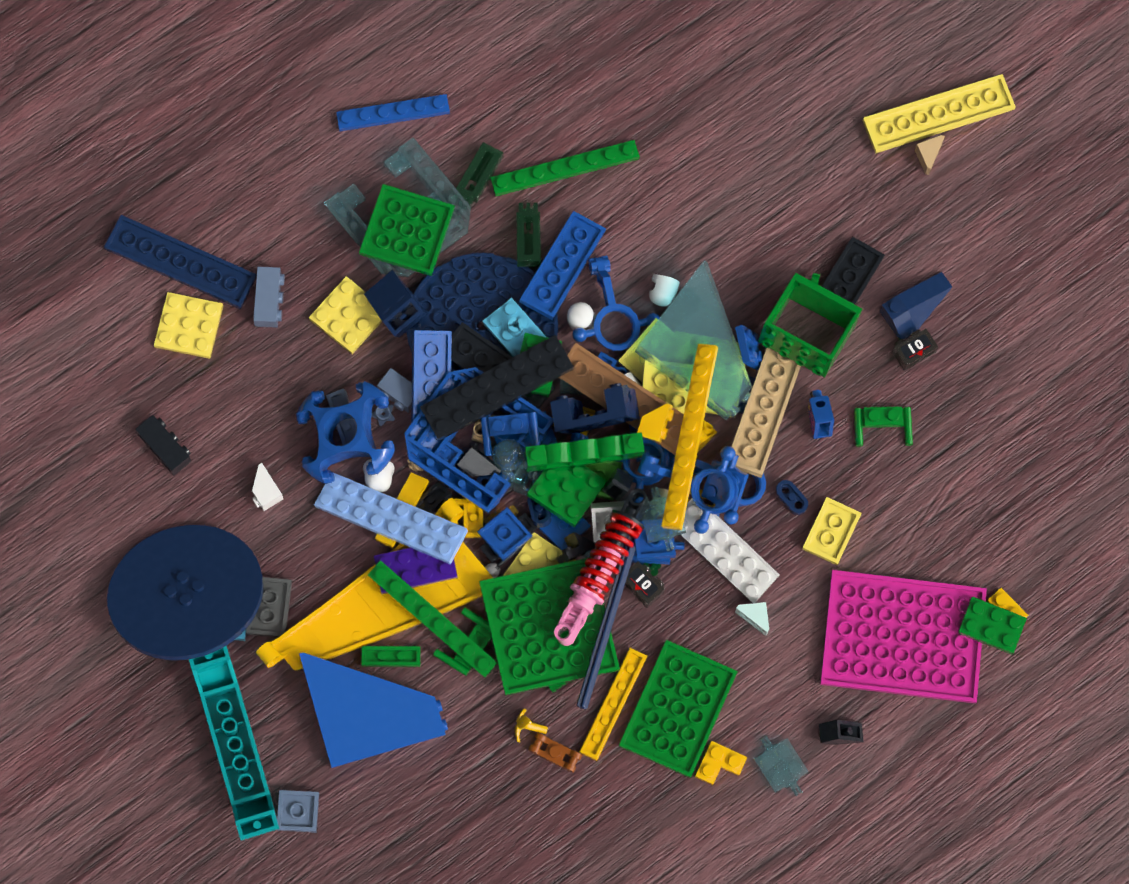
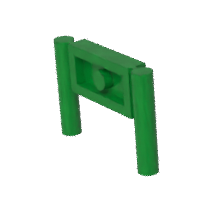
M864 407L863 409H854L856 447L863 446L862 428L904 427L905 445H913L911 407Z
M465 607L461 614L477 623L469 638L484 650L492 639L488 621ZM436 649L433 654L465 676L472 669V666L458 654L454 659L439 649Z

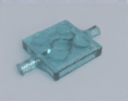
M655 487V490L654 488L651 489L653 500L649 502L642 520L648 542L652 543L662 540L665 542L666 550L670 551V548L671 550L674 549L672 538L686 533L684 522L682 530L665 529L661 526L667 498L661 497L659 487Z
M767 735L761 738L760 741L766 750L754 760L773 791L777 793L783 788L790 787L795 796L803 793L797 782L809 771L788 738L772 745Z

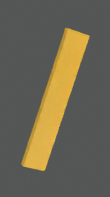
M629 648L620 670L579 751L580 754L595 761L598 760L647 659V655Z

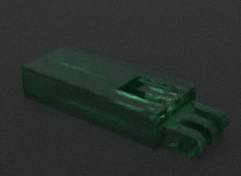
M483 142L459 182L452 202L456 204L458 199L461 198L458 205L463 207L467 201L468 203L465 207L467 210L471 208L474 202L477 203L503 159L504 152ZM470 180L477 183L476 186L470 184L469 189H465Z
M530 202L526 203V209H523V203H519V212H517V267H540L541 265L540 212H538V202H534V209H530ZM524 223H526V230H531V223H533V234H529V232L524 234Z

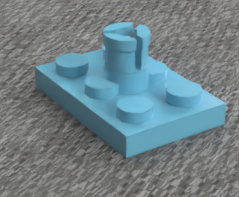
M513 298L509 299L482 321L485 327L512 357L520 354L525 333L546 337Z

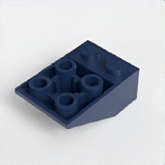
M391 270L364 293L380 319L395 337L400 338L428 314L394 270Z

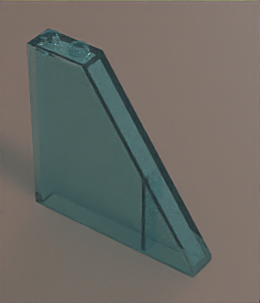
M704 260L638 345L635 353L688 392L698 344L717 345L718 351L707 406L727 421L730 416L734 418L739 412L740 408H738V405L741 401L745 403L751 396L749 391L752 385L710 268Z

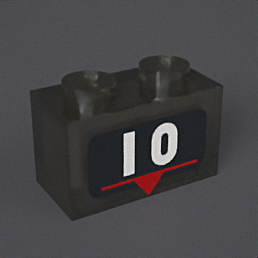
M920 329L916 330L907 340L901 339L894 344L892 353L904 371L937 352L938 346L927 329L922 331Z
M637 561L629 569L625 586L646 608H649L664 594L665 585L658 577L654 578L650 574L651 570L646 564L643 563L641 565Z

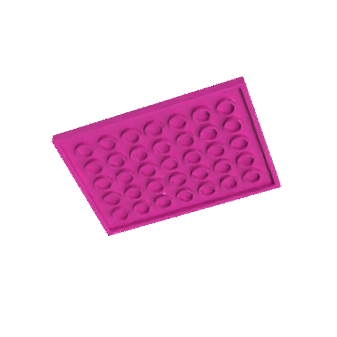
M832 570L820 685L976 704L982 643L958 634L972 596L986 602L987 588Z

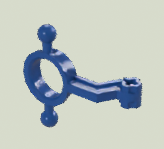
M608 256L588 259L589 271L591 275H596L597 282L603 291L606 307L596 315L592 329L575 328L572 333L573 339L577 342H583L587 337L595 336L604 348L612 351L625 350L631 347L638 339L640 327L649 326L655 318L660 321V317L655 313H650L646 318L638 319L637 314L630 307L616 304L611 278L608 274L611 271ZM610 312L624 314L632 325L629 339L622 344L608 342L600 331L602 318Z
M572 433L570 442L589 438L581 433ZM643 438L644 446H652L659 450L661 455L660 465L670 467V456L667 449L655 441ZM630 459L617 461L623 462V469L628 471L630 476L634 478L633 483H636L635 489L643 490L644 485L655 484L664 477L656 473L654 477L634 474L630 468ZM643 497L637 498L635 503H640Z
M731 446L722 448L720 466L707 467L695 477H692V499L702 509L700 519L694 523V529L699 534H704L708 531L709 524L707 521L710 514L725 513L733 507L738 498L739 488L737 479L727 469L729 461L733 460L736 455L734 448ZM644 453L637 472L649 477H654L656 473L671 478L673 468L658 464L659 458ZM711 473H718L724 477L728 485V495L725 501L716 507H710L705 504L699 493L700 483L704 477Z
M670 452V467L673 468L675 455ZM696 459L693 474H698L703 469L711 467V465ZM764 473L762 478L752 475L756 483V492L751 498L741 499L740 507L752 505L761 499L766 489ZM730 509L726 511L724 521L730 525L737 523L739 519L737 510L733 511Z

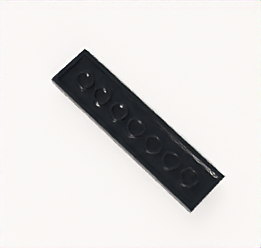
M554 335L420 406V409L437 440L440 441L574 370V366L557 336Z

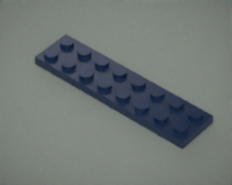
M120 215L104 246L105 250L239 309L242 308L257 278V274L123 215Z

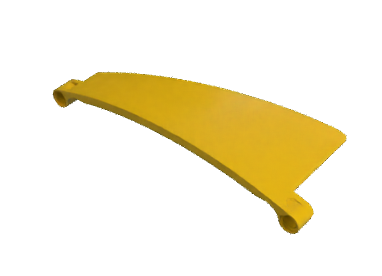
M450 498L441 505L435 515L456 523L465 512L453 498ZM462 542L454 557L458 578L413 588L441 614L482 597L479 581L493 578L464 542ZM400 543L391 552L407 549L410 547ZM375 564L279 638L263 644L256 651V654L268 668L285 659L291 668L297 671L303 669L299 653H306L329 660L407 630L422 622L389 593L381 594L380 585L368 576L370 571L376 566Z

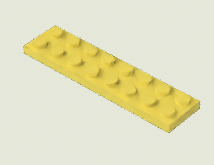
M1003 74L864 117L863 123L876 154L1015 110L1016 106Z

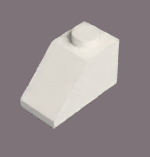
M262 463L259 464L252 489L254 495L252 500L257 508L261 506L263 511L282 501L283 496Z

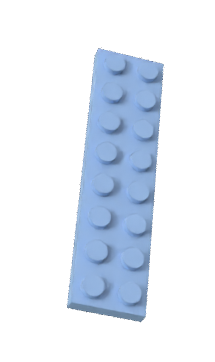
M334 473L335 481L324 485L314 504L316 508L450 565L468 532L467 528L336 473Z

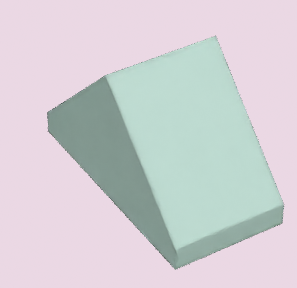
M766 602L742 604L736 607L735 613L766 636L768 634L769 623Z

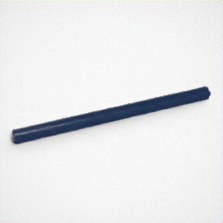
M624 546V549L629 552V556H621L624 565L618 566L619 574L615 576L576 704L580 709L588 708L635 553V546L633 548Z

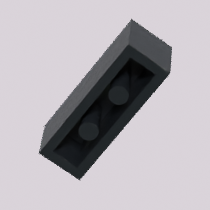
M152 415L135 429L136 433L174 476L192 462L189 456L191 453L186 446L183 445L181 447L177 443L179 439L172 431L169 433L165 429L166 424L160 417L156 419Z

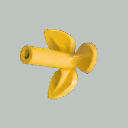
M523 709L516 719L515 737L517 742H520L519 735L522 729L546 734L548 727L532 723L524 715L527 710Z

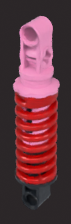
M637 488L630 492L621 511L612 510L610 515L611 522L605 524L606 531L600 533L601 540L595 542L596 549L591 550V558L586 559V567L580 570L581 576H578L570 586L574 594L568 599L569 605L565 608L554 630V635L561 645H571L575 641L580 629L584 626L587 616L593 613L594 605H602L604 603L605 595L601 592H609L606 583H614L611 574L618 575L619 570L616 568V565H624L621 556H629V552L623 546L633 548L634 543L628 537L638 539L641 532L645 529L640 520L649 506V499L642 489ZM643 497L640 503H635L637 498ZM563 632H569L567 637L561 638Z

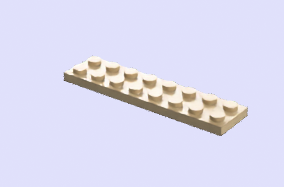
M766 348L732 444L736 455H739L736 467L740 471L762 478L801 367L795 361L781 356L771 348Z

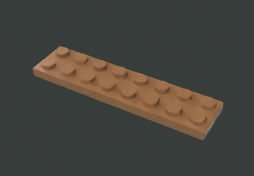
M577 343L574 344L567 355L574 366V370L559 377L605 409H607L604 389H608L610 385L621 383L622 386L628 385L629 388L635 389L640 419L626 423L637 430L642 416L668 404ZM673 407V418L671 421H668L666 426L668 429L667 437L658 444L676 455L684 414Z

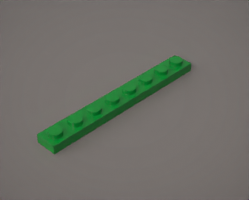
M635 140L493 176L491 177V183L495 197L635 161L640 156Z
M381 560L368 574L370 578L483 677L486 678L498 664Z

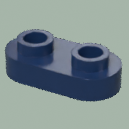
M783 480L779 482L776 487L778 498L793 514L801 515L805 513L808 507L806 497L791 481ZM782 489H788L789 493L784 494ZM800 503L801 508H796L794 504Z
M528 497L527 501L533 524L539 528L548 526L552 520L550 511L539 504L536 505L537 502Z

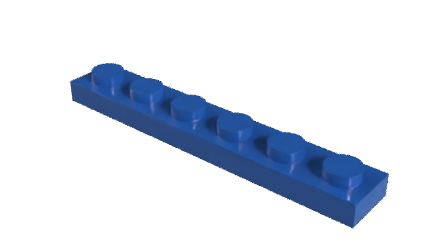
M447 94L338 111L336 113L339 131H347L450 114Z

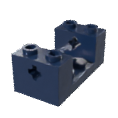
M621 383L610 385V388L604 389L607 410L597 411L596 415L593 416L584 414L582 401L575 400L574 397L568 398V396L556 397V401L550 402L555 432L572 435V433H581L639 420L640 416L635 389L629 388L628 385L622 386Z

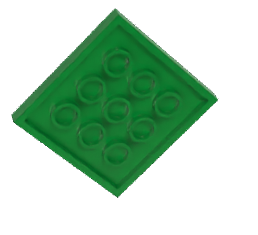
M383 184L359 255L432 276L455 210V205Z

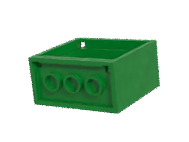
M795 273L766 320L758 342L764 347L778 352L781 356L795 361L797 365L804 366L814 374L825 378L853 332L862 308ZM790 299L845 328L830 355L775 326Z

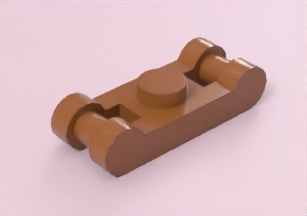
M537 732L534 737L536 740L533 745H530L528 751L574 773L575 765L582 758V754ZM542 743L547 745L545 751L540 749ZM565 755L570 757L568 762L563 761Z

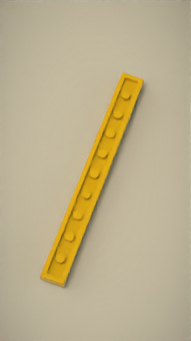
M698 344L661 525L665 529L682 530L717 357V345Z

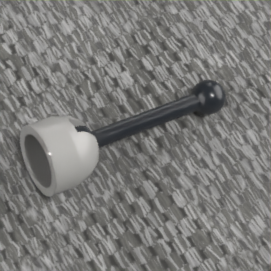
M522 545L504 561L501 560L498 564L490 563L486 565V570L493 578H496L500 574V566L518 551H521L524 546Z

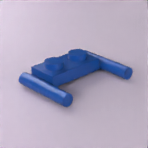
M537 412L481 418L485 456H492L490 436L531 432L532 446L540 445Z

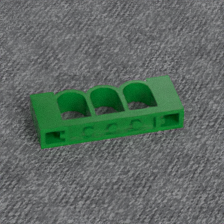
M642 432L525 447L527 472L642 458L644 454Z

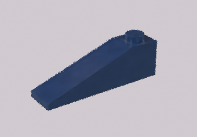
M940 272L882 304L880 313L902 342L920 329L921 325L952 289V285L944 274Z

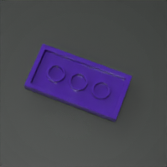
M413 548L374 556L376 565L381 560L412 588L458 578L454 559L450 565ZM380 586L381 594H387L388 592Z

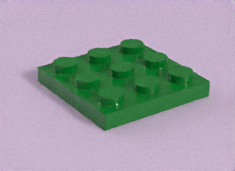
M584 465L548 469L542 472L528 491L527 496L575 528L607 481Z

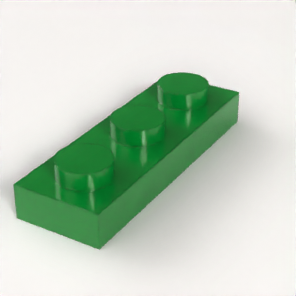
M362 646V667H420L421 646Z

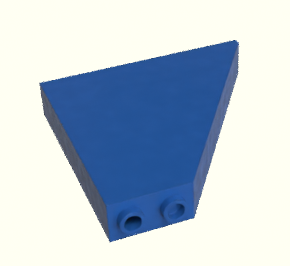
M299 653L331 768L446 735L445 731L448 730L445 719L441 720L439 713L443 711L441 702L436 700L434 696L306 653Z

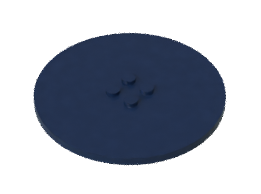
M206 525L177 526L147 537L123 557L109 583L107 594L108 611L117 633L135 650L164 660L194 659L225 647L240 636L250 625L261 604L263 576L258 560L252 550L232 533Z

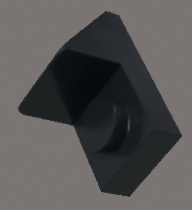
M573 532L564 538L568 548L562 550V555L556 559L561 564L585 555L595 549V542Z

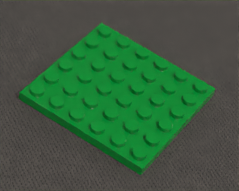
M588 558L479 581L505 696L585 678L606 609L605 604L594 605L593 613L587 616L584 626L580 629L575 641L571 645H561L554 635V630L565 608L569 605L568 599L574 594L570 586L578 576H581L580 570L586 567L585 561ZM563 632L561 638L567 637L569 632ZM611 632L598 675L620 670Z

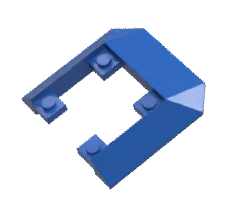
M476 367L449 372L427 403L484 372ZM519 398L498 409L505 415L537 412L540 444L545 440L554 423L552 417L523 398ZM422 411L419 412L404 433L408 457L411 462L487 513L500 503V499L511 486L510 482L494 473L484 487L455 468L454 466L464 454L462 450L450 443L457 432L438 441ZM531 432L523 433L517 444L524 449L525 447L532 446Z

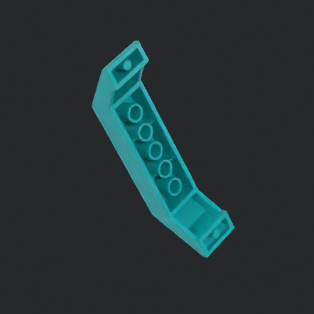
M227 645L211 654L189 659L231 802L240 840H246L278 830L279 825Z

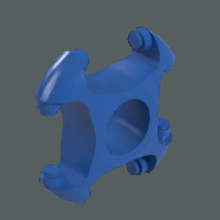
M363 381L356 384L357 393H360L362 397L349 404L339 407L319 408L318 404L323 402L325 396L323 391L317 390L311 392L296 413L298 424L308 423L311 415L314 416L319 438L318 456L316 460L310 456L303 457L302 467L319 482L324 484L334 482V473L327 469L332 464L352 457H371L372 462L368 463L366 470L368 475L379 474L393 457L395 452L393 441H385L381 445V449H376L371 432L372 407L375 404L380 409L387 408L389 398L371 383ZM345 419H355L357 433L354 439L344 446H336L333 441V431L336 425Z

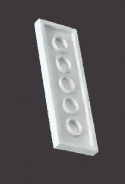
M691 498L687 503L682 530L676 531L752 603H755L780 574L716 514H710L708 518V531L704 534L697 533L694 529V523L700 519L702 509Z

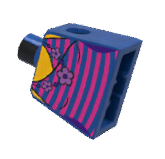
M814 390L810 392L811 398L808 404L813 439L830 437L833 434L834 416L829 397L822 396L821 390Z

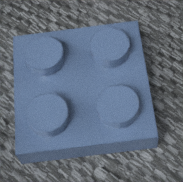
M279 790L277 815L279 829L277 831L317 833L319 792Z

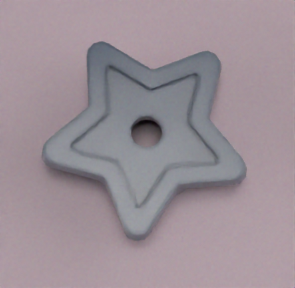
M389 405L384 409H380L377 406L376 411L372 413L371 417L378 419L380 426H383L386 421H394L395 418L391 414L393 405Z

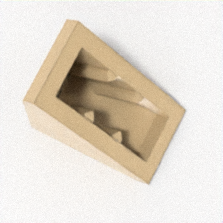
M937 136L918 143L915 152L927 175H929L945 136Z

